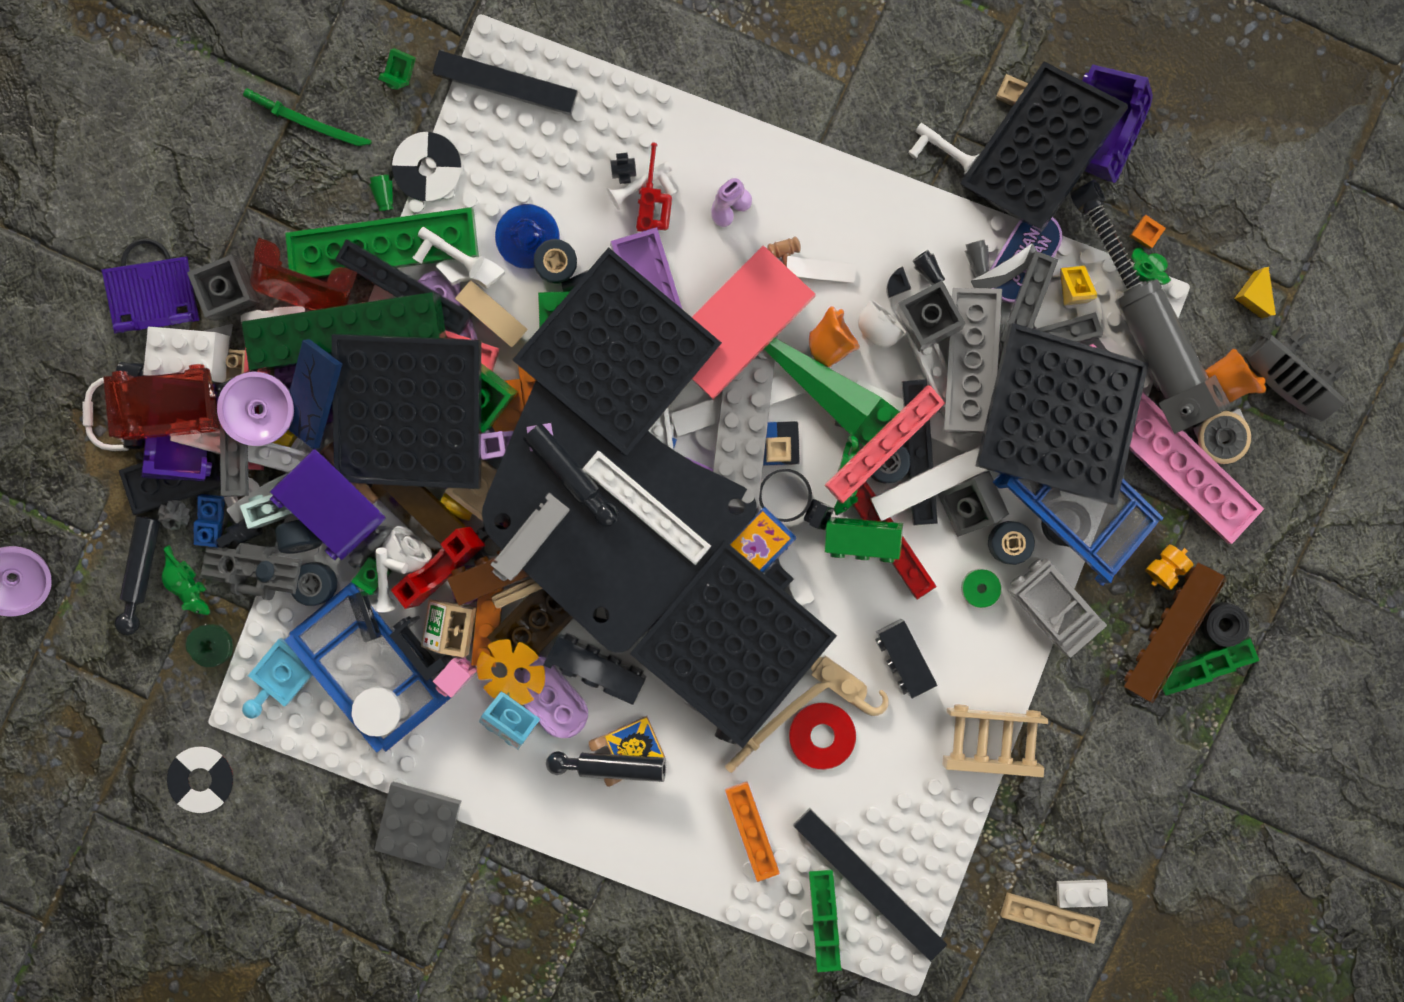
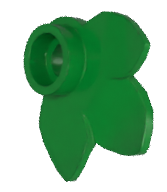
M1140 247L1132 252L1131 257L1135 263L1133 268L1137 270L1136 274L1140 276V282L1158 279L1161 285H1166L1171 281V278L1164 272L1168 267L1165 257L1158 253L1148 255Z

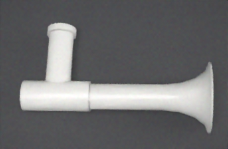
M923 123L915 131L921 137L908 152L910 156L917 159L919 153L929 141L960 162L965 171L964 175L968 173L980 155L970 156L961 152Z
M666 161L654 168L652 182L658 179L666 193L673 196L677 193V190L674 189L666 176L667 173L672 171L670 164ZM649 172L619 190L606 188L610 199L618 210H620L621 202L627 196L646 185Z
M425 227L420 229L418 236L424 241L415 256L412 257L413 259L422 264L423 259L433 245L461 262L468 269L469 278L476 275L484 261L483 256L479 258L469 257Z
M378 548L376 549V566L379 596L371 605L376 612L387 613L397 607V602L390 598L388 593V568L404 574L408 569V564L387 558V549Z

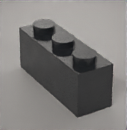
M899 619L876 631L878 638L875 641L881 652L886 651L889 657L886 662L891 672H897L900 678L897 684L903 695L908 694L913 699L938 686L903 619Z

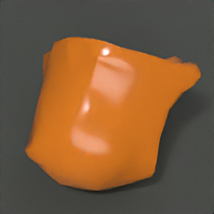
M833 306L828 308L816 328L809 332V346L812 356L816 361L827 367H831L844 359L849 353L860 348L858 341L844 321V310L839 309L837 311Z
M1232 349L1224 358L1205 370L1208 377L1216 375L1230 403L1248 393H1264L1266 391L1264 385L1266 382L1265 378L1258 377L1251 371L1242 355L1236 349Z

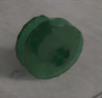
M214 624L199 626L192 630L187 636L185 644L186 650L192 659L203 667H216L223 664L229 659L233 651L231 635L223 627Z

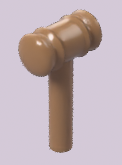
M794 236L792 239L788 238L783 241L774 242V244L770 243L767 245V249L776 258L782 257L783 264L787 267V257L795 252L800 253L801 244L799 239Z

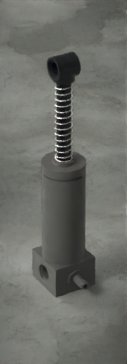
M1091 180L1071 192L1072 201L1078 211L1090 216L1089 220H1092V226H1095L1096 232L1099 234L1098 237L1102 240L1101 243H1104V249H1107V254L1110 255V260L1113 261V266L1116 267L1115 271L1119 272V277L1122 278L1121 282H1124V288H1127L1124 296L1117 299L1115 303L1146 363H1149L1148 367L1165 398L1159 405L1174 434L1223 412L1231 404L1216 375L1208 377L1159 280L1156 279L1148 284L1146 281L1140 282V276L1136 274L1137 270H1134V265L1130 262L1131 259L1127 257L1128 253H1125V248L1122 247V242L1119 241V236L1115 233L1116 230H1113V225L1110 224V219L1108 220L1107 214H1105L1104 208H1102L1105 196L1099 184L1095 180Z

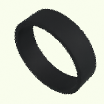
M779 469L767 475L762 481L759 503L763 509L762 489L765 482L772 475L778 472H791L798 475L807 486L808 502L804 510L797 516L789 519L777 518L781 522H790L802 517L807 512L812 501V490L808 480L801 473L792 469Z

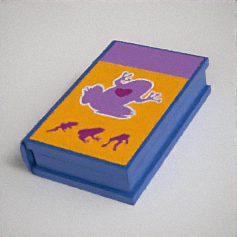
M764 507L730 542V545L760 571L764 572L785 550H788V547L796 540V536Z

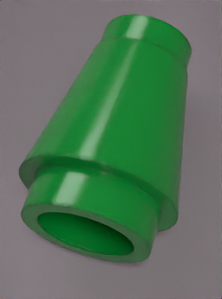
M389 175L371 177L369 187L379 211L393 210V181L390 180Z

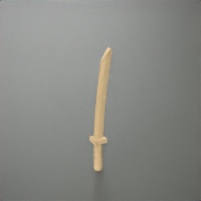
M831 683L815 684L787 706L751 738L725 768L732 773L751 752L756 751L760 747V744L772 732L810 700L828 688Z

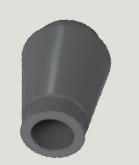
M985 240L965 244L966 251L964 252L975 273V277L989 271V252Z

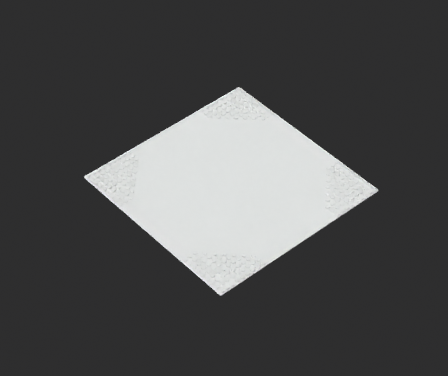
M482 14L478 15L462 57L577 90L578 95L572 116L452 81L433 132L449 139L458 150L461 158L460 178L454 189L440 199L420 201L408 196L401 217L468 207L474 209L479 257L483 256L505 271V275L487 289L478 283L475 284L528 330L511 347L475 315H472L471 319L477 339L481 340V343L500 349L493 372L504 381L520 379L518 365L512 359L539 329L538 292H563L561 283H549L537 274L534 266V254L538 246L550 239H560L569 243L577 256V268L572 276L574 277L589 270L608 247L611 249L610 242L612 240L640 233L641 231H637L636 228L640 207L638 199L641 198L639 190L627 196L621 202L620 210H618L610 199L606 188L619 190L649 172L652 147L650 145L655 142L658 146H656L654 168L667 161L672 171L667 173L666 176L674 189L677 190V193L672 196L669 228L666 231L658 230L682 309L692 317L762 246L767 248V245L770 243L774 244V242L783 241L788 238L792 239L796 236L800 241L801 251L800 253L795 252L791 256L822 261L855 263V282L798 277L816 294V297L778 334L777 339L814 359L809 346V332L816 328L828 308L833 306L837 311L843 309L844 321L858 341L860 348L849 353L844 359L828 368L855 383L857 380H861L902 399V381L925 379L905 334L896 344L890 347H879L875 344L869 346L861 339L863 333L858 325L861 312L870 301H874L887 310L894 320L900 323L896 314L898 303L932 286L914 268L915 265L912 262L926 250H929L931 254L934 253L941 272L945 277L943 283L951 297L953 288H974L971 280L977 277H975V273L964 252L966 251L965 244L985 240V244L988 245L990 270L1014 227L1020 221L1015 217ZM627 152L628 158H635L637 176L630 177L631 183L620 184L619 178L612 179L610 160H616L617 153ZM424 157L418 171L424 176H430L436 170V163L432 158ZM737 178L744 184V189L752 197L751 207L743 212L730 206L734 214L733 222L727 227L718 226L711 217V208L718 189L730 179ZM658 179L652 182L654 189H661V193L667 194ZM655 202L654 220H660L662 203ZM1062 236L1061 245L1054 258L1059 260L1049 284L1061 280V268L1085 266L1102 306V321L1100 325L1102 332L1122 345L1138 359L1146 362L1115 303L1117 299L1124 296L1127 288H1124L1125 284L1121 282L1122 278L1119 277V272L1115 271L1116 267L1113 266L1110 255L1107 252ZM441 262L400 267L397 269L418 281L424 274L437 271L436 265ZM903 266L911 290L888 298L886 293L888 280L898 268ZM1170 277L1171 281L1161 286L1179 318L1190 286L1183 281ZM469 281L460 282L459 284L461 286V289H463ZM374 285L368 302L397 297ZM1001 301L998 365L1000 364L1003 352L1000 339L1014 303ZM1063 305L1058 311V317L1061 321L1077 317V311L1072 305ZM950 336L938 342L947 365ZM776 361L773 378L787 373ZM1148 373L1146 374L1143 393L1146 396H1149L1154 383ZM693 380L687 384L668 407L670 424H673L671 413L712 399ZM807 392L770 405L768 422H798L800 463L794 465H764L761 483L767 475L776 470H795L808 480L812 490V499L819 500L834 508L837 499L824 485L838 472L848 436L851 435L844 428L835 426L836 420ZM938 410L936 413L942 416L940 410ZM333 423L325 426L323 437L326 439L318 452L331 442H334ZM673 424V438L677 439L674 450L684 457L713 469L715 452L709 451L700 445L695 431L678 437ZM931 438L933 467L965 453ZM859 442V451H860V450L864 447V445H862V444ZM502 458L487 460V462L498 470ZM909 471L903 479L895 483L883 484L871 477L866 481L875 495H878L909 480ZM990 471L993 480L1000 474ZM778 472L765 482L762 489V502L764 507L775 517L780 519L793 518L806 507L808 489L805 482L798 475L791 472ZM1018 479L1032 492L1029 481ZM426 487L441 501L446 491L445 488ZM998 488V491L1009 515L995 524L957 537L938 494H936L938 524L914 526L912 523L911 507L891 516L893 522L904 523L903 537L937 586L918 600L914 598L892 563L879 561L880 558L870 557V560H857L855 555H845V558L831 557L830 553H825L826 529L821 530L810 526V523L804 521L805 514L794 521L782 522L796 536L793 544L814 596V601L802 606L837 635L820 657L826 655L864 682L867 686V695L864 701L875 708L881 706L883 699L879 694L880 690L887 694L889 705L883 714L870 716L828 687L772 732L760 744V747L756 751L751 752L732 773L725 766L742 748L738 744H731L715 737L717 727L712 722L684 704L688 702L630 655V652L640 642L643 635L629 650L615 653L601 645L574 618L539 653L540 655L547 658L560 634L565 636L566 633H569L579 638L578 642L585 646L589 643L600 648V653L607 657L609 654H612L622 659L621 663L628 667L632 664L643 669V674L647 677L634 704L631 705L603 692L604 687L600 685L598 688H594L584 684L581 681L582 677L578 675L576 678L563 675L584 699L588 708V719L584 728L571 738L554 737L537 723L519 750L508 745L502 738L490 732L479 723L482 714L494 701V698L483 689L492 679L479 680L477 672L461 691L386 752L383 748L377 753L314 676L308 680L287 706L284 707L270 695L262 704V712L257 718L250 719L245 717L242 712L243 704L248 700L255 699L263 689L248 676L278 639L282 638L284 640L289 637V633L325 604L305 606L298 603L291 593L275 591L272 600H264L260 596L255 597L208 722L213 727L385 793L389 792L390 784L394 781L461 800L458 821L815 958L809 871L833 870L841 968L916 996L921 990L931 962L793 824L811 808L941 937L1003 774L947 770L942 765L943 755L950 756V753L953 752L956 716H950L947 713V708H954L955 704L969 706L971 710L1026 714L1052 649L1053 642L1007 590L1012 587L1010 583L1019 575L1024 576L1030 571L1028 567L1037 559L1050 560L1053 566L1075 589L1085 561L1070 547L1055 545L1050 542L1043 534L1042 520L1008 488ZM1059 490L1061 497L1043 502L1047 507L1060 501H1072L1082 505L1089 513L1091 520L1090 532L1083 542L1091 547L1107 503ZM380 500L373 504L386 517L379 526L406 527ZM758 503V510H756L755 516L762 510L760 503ZM853 505L837 516L833 512L831 516L862 519ZM728 506L729 511L733 515H740L744 511V508ZM1064 509L1055 514L1075 534L1077 533L1080 521L1075 512ZM472 514L469 521L459 519L466 527H471L475 533L479 528L484 527L483 521L474 514ZM294 515L285 518L284 523L299 519ZM1006 521L1020 522L1026 525L1033 533L1035 539V547L1031 557L1024 563L1017 565L1004 564L996 560L988 548V536L996 525ZM416 535L413 536L418 541H420V539ZM490 537L484 543L485 552L491 556H496V551L501 549ZM365 539L354 550L365 547L367 545ZM324 543L316 549L301 553L286 554L281 553L279 550L278 553H272L273 556L302 560L301 565L311 562H321L328 565L337 577V590L334 596L351 583V580L361 569L359 566L354 569L349 565L348 561L351 560L349 556L351 553L343 560L337 558L334 561L324 551L327 548ZM373 551V552L368 556V558H369V557H375V558H376V552ZM431 551V559H433L436 555ZM473 557L465 565H475ZM777 558L763 573L765 574L776 562L781 566L779 559ZM986 569L993 572L999 578L1001 594L993 605L979 608L969 604L964 599L961 592V584L964 577L972 570ZM370 570L368 576L373 579L375 572ZM392 571L387 578L389 597L397 602V607L387 613H377L393 632L395 631L393 626L403 618L420 616L421 619L409 629L422 643L429 599L458 603L454 601L452 589L447 580L420 606L404 609L391 589L408 574ZM1050 573L1024 595L1048 623L1052 617L1057 616L1068 606L1071 599ZM528 576L507 586H504V590L516 584H519L527 579H530L531 577ZM984 584L978 585L977 590L979 593L985 590ZM788 585L784 589V591L793 598V595ZM379 591L374 595L367 593L370 604L378 599ZM527 596L502 607L501 623ZM349 597L301 636L302 640L314 654L356 621ZM477 601L462 605L477 607ZM604 607L597 608L596 617L607 619ZM1064 615L1058 619L1057 624L1051 626L1056 633H1058ZM899 619H903L907 624L938 685L913 699L908 694L903 695L897 684L900 681L897 672H891L886 662L889 659L886 651L881 652L875 641L878 638L876 631ZM475 622L469 655L465 657L470 662H472ZM359 628L320 660L353 702L366 689L381 687L393 691L413 675L412 671L382 635L377 639L364 642ZM426 649L435 661L445 655ZM497 662L496 667H491V671L496 677L503 678L507 675V667L503 663ZM811 668L754 736L807 690L817 683H822L811 675ZM439 672L437 675H435V676L432 677L431 679L434 681V679H435L441 672ZM419 680L398 696L402 706L401 718L398 725L392 731L382 735L384 739L433 699ZM815 703H831L842 708L851 717L856 729V743L851 755L845 762L831 769H815L805 765L796 757L790 745L789 732L794 718L802 709ZM645 716H648L666 758V777L664 782L621 780L610 787L606 786L604 778L580 777L578 772L574 770H567L562 775H554L546 768L547 757L556 751L564 752L568 758H578L582 752L611 754L607 745L596 751H591L589 741ZM965 717L963 754H965V757L974 758V754H977L980 718ZM989 719L987 756H989V759L998 760V756H1001L1004 720ZM1014 721L1011 753L1023 722ZM826 724L817 725L811 732V740L819 748L830 746L835 738L833 729ZM748 781L780 871L779 875L759 882L756 880L725 792L726 788Z

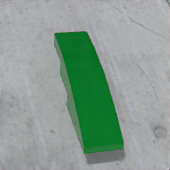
M1247 637L1235 646H1221L1177 663L1162 688L1165 696L1211 682L1213 678L1236 671V668L1260 661L1251 638Z
M833 870L809 871L817 972L840 971V943Z

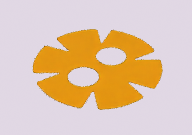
M509 639L490 643L488 648L494 657L481 652L477 661L478 679H492L483 689L494 699L502 691L506 695L509 692L510 698L520 705L533 701L534 698L527 688L540 694L545 684L544 666H529L539 656L530 647L521 642H518L514 653H512L511 641ZM501 662L507 667V675L505 677L498 678L492 673L491 667L494 663ZM517 668H525L529 671L530 680L527 683H520L515 679L514 672Z

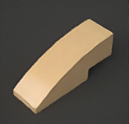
M471 280L455 298L511 347L528 330Z

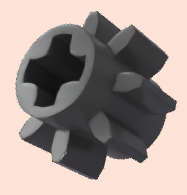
M168 501L167 506H160L158 521L162 522V525L167 529H180L181 524H188L190 509L186 508V505L181 501Z

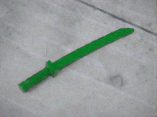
M248 88L243 93V97L264 106L268 110L270 109L271 113L277 117H285L300 125L356 146L372 144L370 139L345 132L284 107L281 102H273Z

